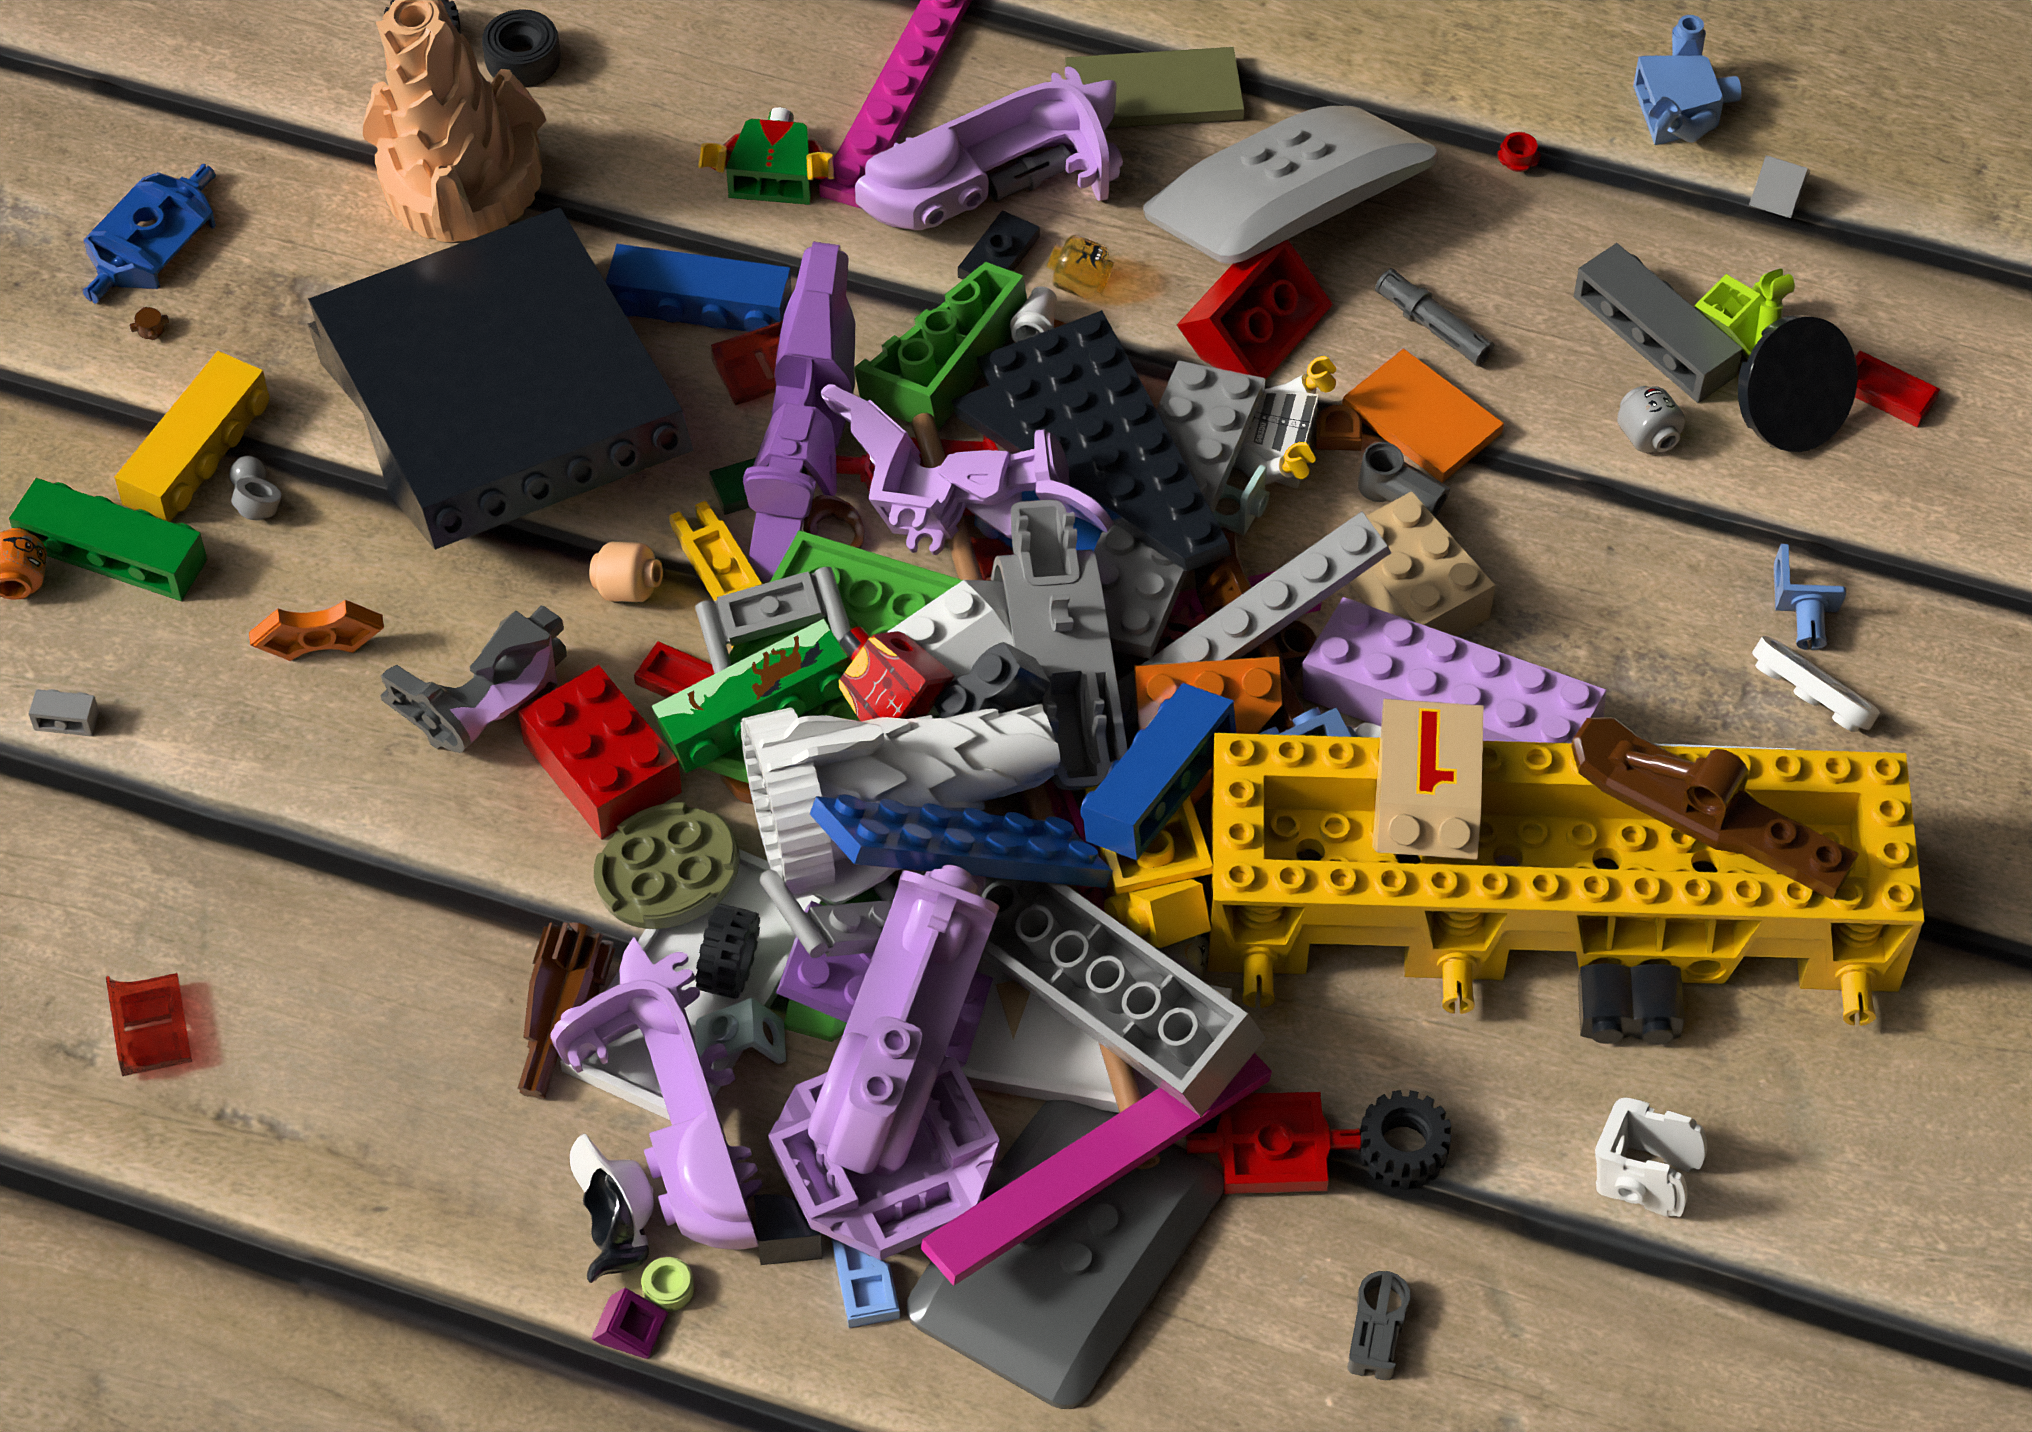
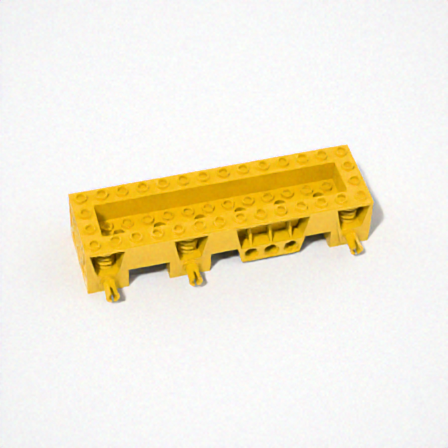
M1214 733L1208 806V852L1213 864V873L1208 875V916L1211 931L1207 932L1209 937L1207 971L1244 972L1243 1003L1255 1008V995H1257V989H1259L1260 1008L1272 1005L1275 1001L1273 973L1306 974L1310 943L1404 946V977L1443 978V1009L1455 1014V1001H1457L1459 996L1460 1014L1470 1012L1475 1007L1473 979H1504L1509 949L1576 951L1579 971L1582 966L1601 963L1620 964L1628 967L1645 964L1672 965L1681 968V980L1683 983H1725L1744 956L1797 958L1800 989L1842 990L1843 1021L1854 1026L1855 1013H1858L1859 1026L1867 1025L1876 1019L1872 991L1899 992L1922 924L1924 923L1906 753L1659 746L1690 762H1695L1699 757L1706 758L1710 751L1715 749H1724L1732 752L1746 764L1749 776L1745 790L1760 804L1859 853L1855 866L1834 900H1831L1743 854L1715 850L1602 792L1578 773L1571 748L1572 743L1483 741L1481 817L1477 859L1417 855L1421 862L1413 864L1399 863L1395 858L1398 854L1378 853L1372 847L1380 738ZM1305 849H1312L1319 852L1323 858L1320 861L1300 860L1296 854L1298 852H1305ZM1500 855H1510L1516 858L1520 865L1517 867L1498 866L1494 859ZM1598 858H1609L1619 868L1598 869L1593 864V861ZM1696 861H1708L1716 867L1717 872H1697L1692 864Z

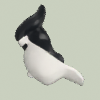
M583 1134L577 1138L572 1146L570 1166L574 1177L585 1192L583 1195V1205L591 1215L593 1241L602 1251L593 1260L587 1271V1280L589 1283H593L603 1275L633 1270L647 1260L649 1247L644 1226L652 1214L654 1198L653 1188L638 1162L630 1159L608 1160L586 1134Z

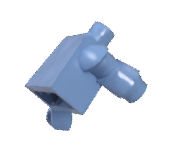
M1695 15L1682 16L1678 24L1673 28L1672 56L1638 57L1633 87L1654 145L1683 139L1689 143L1696 142L1719 125L1723 103L1737 102L1741 99L1739 78L1737 76L1716 78L1709 58L1702 55L1706 31L1704 30L1702 19Z

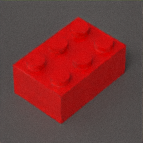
M599 664L518 710L524 745L601 840L618 831L617 826L630 816L649 807L663 804L682 793L678 759Z

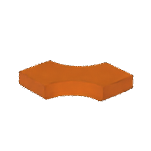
M344 600L325 610L308 613L290 612L278 608L249 632L250 646L288 661L302 654L324 649H337L353 653L384 628L383 615L348 600Z

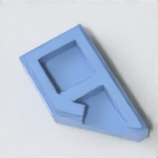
M831 1238L848 1327L852 1328L900 1319V1310L890 1264Z

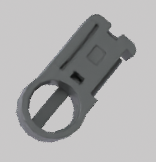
M1376 1271L1369 1274L1361 1282L1358 1290L1357 1315L1347 1365L1348 1371L1352 1374L1364 1376L1366 1369L1376 1371V1379L1391 1380L1394 1376L1396 1363L1393 1362L1398 1334L1402 1332L1403 1321L1408 1312L1410 1302V1289L1406 1281L1398 1274L1390 1271ZM1380 1287L1377 1308L1374 1310L1367 1304L1365 1296L1371 1289ZM1390 1290H1394L1401 1298V1306L1397 1310L1387 1312Z

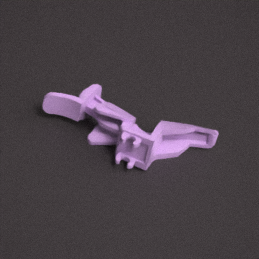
M833 384L825 386L821 391V396L831 411L851 423L852 434L867 451L875 465L869 501L892 533L908 535L906 545L912 553L917 552L918 542L923 537H932L933 541L929 546V550L933 555H938L943 550L945 540L952 539L959 531L956 525L960 521L965 507L982 521L1012 539L1011 507L1017 502H1022V491L1036 490L1040 500H1058L1062 502L1067 513L1074 512L1075 517L1086 520L1104 532H1108L1114 524L1107 512L1095 500L1069 486L1068 462L1061 444L1052 432L1049 433L1045 429L1036 430L1034 449L1015 454H1010L1009 451L997 450L957 452L949 454L941 466L926 468L920 466L921 458L919 454L921 453L907 432L870 399L867 402Z

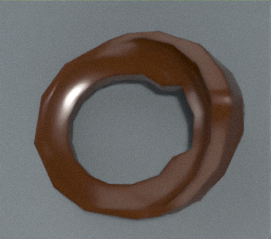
M816 496L813 499L809 516L804 519L803 531L818 535L817 524L825 518L834 516L837 520L845 521L852 528L854 539L849 546L860 549L864 543L866 531L858 511L850 503L837 496Z

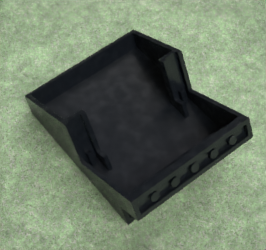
M560 207L308 298L315 321L308 323V327L321 365L363 413L389 495L435 550L694 451L682 408Z

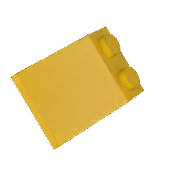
M1098 786L1085 788V795L1090 791H1095ZM1190 795L1138 860L1095 845L1098 856L1113 870L1109 880L1116 894L1213 873V864Z

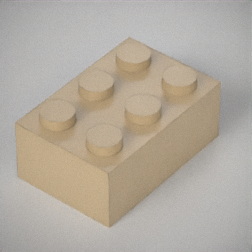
M1412 491L1366 515L1391 551L1390 555L1349 582L1368 606L1456 637L1490 618L1495 584Z

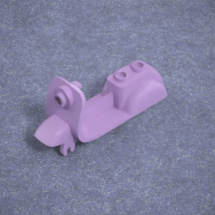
M1067 66L1065 67L1066 80L1062 79L1058 73H1052L1051 82H1044L1024 88L917 137H907L906 141L901 144L896 142L892 148L874 155L867 161L865 167L866 175L859 178L855 185L856 203L878 222L892 227L912 230L936 227L953 216L966 210L977 208L985 201L988 196V176L985 171L1028 152L1041 148L1056 147L1060 144H1063L1073 154L1066 159L1067 173L1069 174L1079 169L1085 170L1078 174V186L1080 188L1091 186L1097 201L1106 200L1109 195V182L1119 177V167L1123 164L1119 149L1114 143L1106 141L1103 132L1114 116L1117 84L1113 80H1104L1083 85L1079 73L1074 68Z
M945 865L942 869L926 871L925 876L910 871H902L885 925L808 1125V1135L815 1142L828 1146L827 1156L834 1164L857 1173L868 1174L874 1170L876 1165L896 1170L901 1168L906 1162L1000 907L996 903L981 897L987 877L973 876L966 870L954 865Z
M633 937L623 954L619 970L620 985L595 996L581 1006L573 1007L562 1013L561 1020L555 1024L551 1032L554 1047L564 1063L571 1064L572 1068L579 1073L583 1071L580 1061L596 1052L602 1065L608 1063L609 1055L606 1045L640 1028L645 1038L672 1126L649 1133L653 1147L644 1149L653 1179L662 1176L667 1193L658 1196L667 1226L677 1223L682 1235L715 1248L739 1250L759 1247L758 1237L747 1201L751 1196L759 1192L762 1182L761 1179L750 1180L747 1183L743 1182L753 1176L758 1169L755 1163H737L738 1160H744L751 1156V1150L745 1146L728 1145L709 1083L715 1086H724L735 1080L732 1067L722 1071H715L711 1068L715 1060L728 1056L725 1045H711L704 1050L701 1057L699 1056L694 1042L695 1037L684 1008L698 999L700 990L696 987H689L686 990L681 989L686 984L694 981L695 975L690 969H682L679 972L674 971L677 966H683L688 962L687 954L675 952L653 965L638 941Z

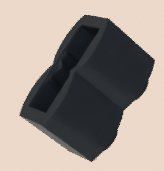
M1002 642L986 650L974 663L969 674L960 676L948 684L938 696L934 706L941 718L984 709H997L998 714L1034 706L1046 694L1051 682L1036 658L1006 642Z
M1608 963L1580 967L1578 978L1580 1036L1593 1039L1601 1044L1616 1043L1622 1038L1627 1037L1643 1039L1649 1044H1664L1672 1039L1681 1037L1684 1024V1008L1680 967L1666 964H1645L1628 967Z

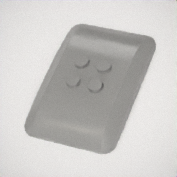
M1355 106L1320 107L1291 116L1202 160L1144 204L1143 211L1148 221L1216 261L1237 263L1247 260L1430 168L1437 162L1438 155L1436 147L1361 108Z

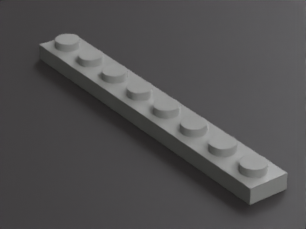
M1361 511L1142 665L1240 659L1390 555L1391 551ZM1134 670L1117 681L1126 738L1138 730Z

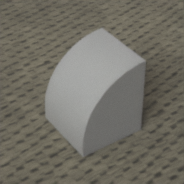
M1766 155L1749 205L1792 218L1802 197L1811 170Z

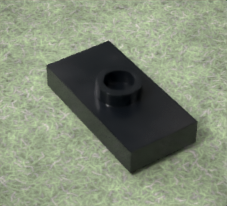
M1002 210L958 266V278L965 279L984 262L1014 271L1039 239L1040 227Z

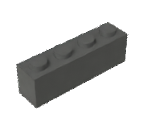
M1615 243L1578 268L1573 297L1697 403L1736 377L1743 348L1708 320L1696 307H1693L1677 294L1668 282L1661 280L1645 267L1637 256L1630 254L1618 243Z

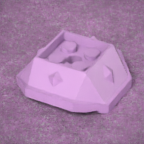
M946 1056L943 1058L906 1162L899 1169L892 1170L876 1165L874 1170L868 1174L857 1173L831 1162L827 1156L828 1146L817 1143L808 1135V1125L828 1072L795 1085L779 1120L775 1122L768 1135L769 1146L811 1229L879 1260L922 1243L923 1238L980 1203L1000 1150V1139L957 1059Z

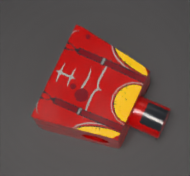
M858 626L847 632L839 644L852 659V663L839 680V688L860 721L882 717L901 719L924 717L934 706L940 693L955 677L947 667L900 631L874 634L870 637L861 626Z

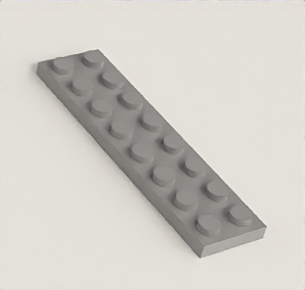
M1178 360L1156 410L1212 513H1214L1264 395L1265 378ZM1114 523L1108 532L1102 531L1093 551L1101 580L1112 651L1152 659L1188 572Z

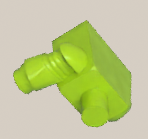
M1782 268L1765 273L1752 288L1725 274L1694 306L1715 326L1742 347L1741 355L1749 359L1753 348L1762 337V331L1773 322L1782 318V299L1787 294L1794 292L1795 283L1791 274L1783 275Z

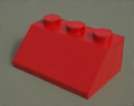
M1287 239L1247 260L1233 263L1180 320L1177 327L1202 361L1218 369L1257 376L1266 380L1333 304Z

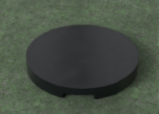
M1807 315L1787 316L1773 322L1762 331V337L1753 348L1748 361L1742 362L1738 379V401L1747 427L1753 429L1763 442L1772 448L1783 451L1804 452L1815 449L1827 442L1836 434L1847 419L1856 395L1858 370L1852 346L1837 326L1818 317Z

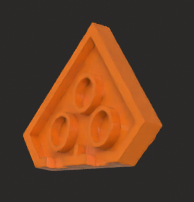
M1278 656L1134 666L1138 732L1149 725L1157 715L1162 702L1167 698L1170 699L1182 683L1234 700L1236 734H1257L1282 705ZM1212 767L1190 793L1193 806L1210 788Z

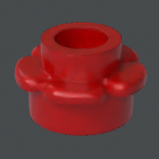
M1514 132L1507 135L1501 143V150L1498 151V160L1512 171H1527L1530 166H1536L1540 161V152L1537 151L1538 144L1536 139L1525 132Z

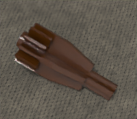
M551 922L548 927L544 926L532 963L535 966L528 990L523 1038L529 1040L527 1048L530 1050L517 1088L520 1090L519 1093L524 1096L545 1099L559 1056L551 1039V1032L555 1024L561 1020L562 1013L591 1000L599 994V986L605 985L616 948H613V941L602 940L603 934L597 933L595 929L588 925L563 922L562 927Z

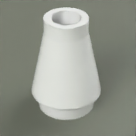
M1043 286L1034 288L1030 297L1013 316L1010 322V329L1015 342L1054 328V308L1057 297L1051 289Z

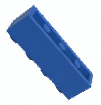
M616 244L605 281L626 316L660 319L672 323L681 322L703 325L715 329L724 328L746 331L757 335L780 336L785 310L792 295L790 267Z
M1185 683L1180 685L1170 699H1165L1154 719L1145 729H1141L1136 734L1132 746L1123 757L1112 763L1107 776L1095 791H1090L1084 798L1081 806V817L1084 820L1086 842L1138 860L1212 767L1214 733H1236L1234 700Z

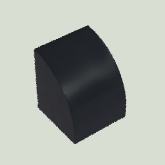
M776 1194L754 1195L761 1265L822 1259L820 1232L811 1229L798 1201Z

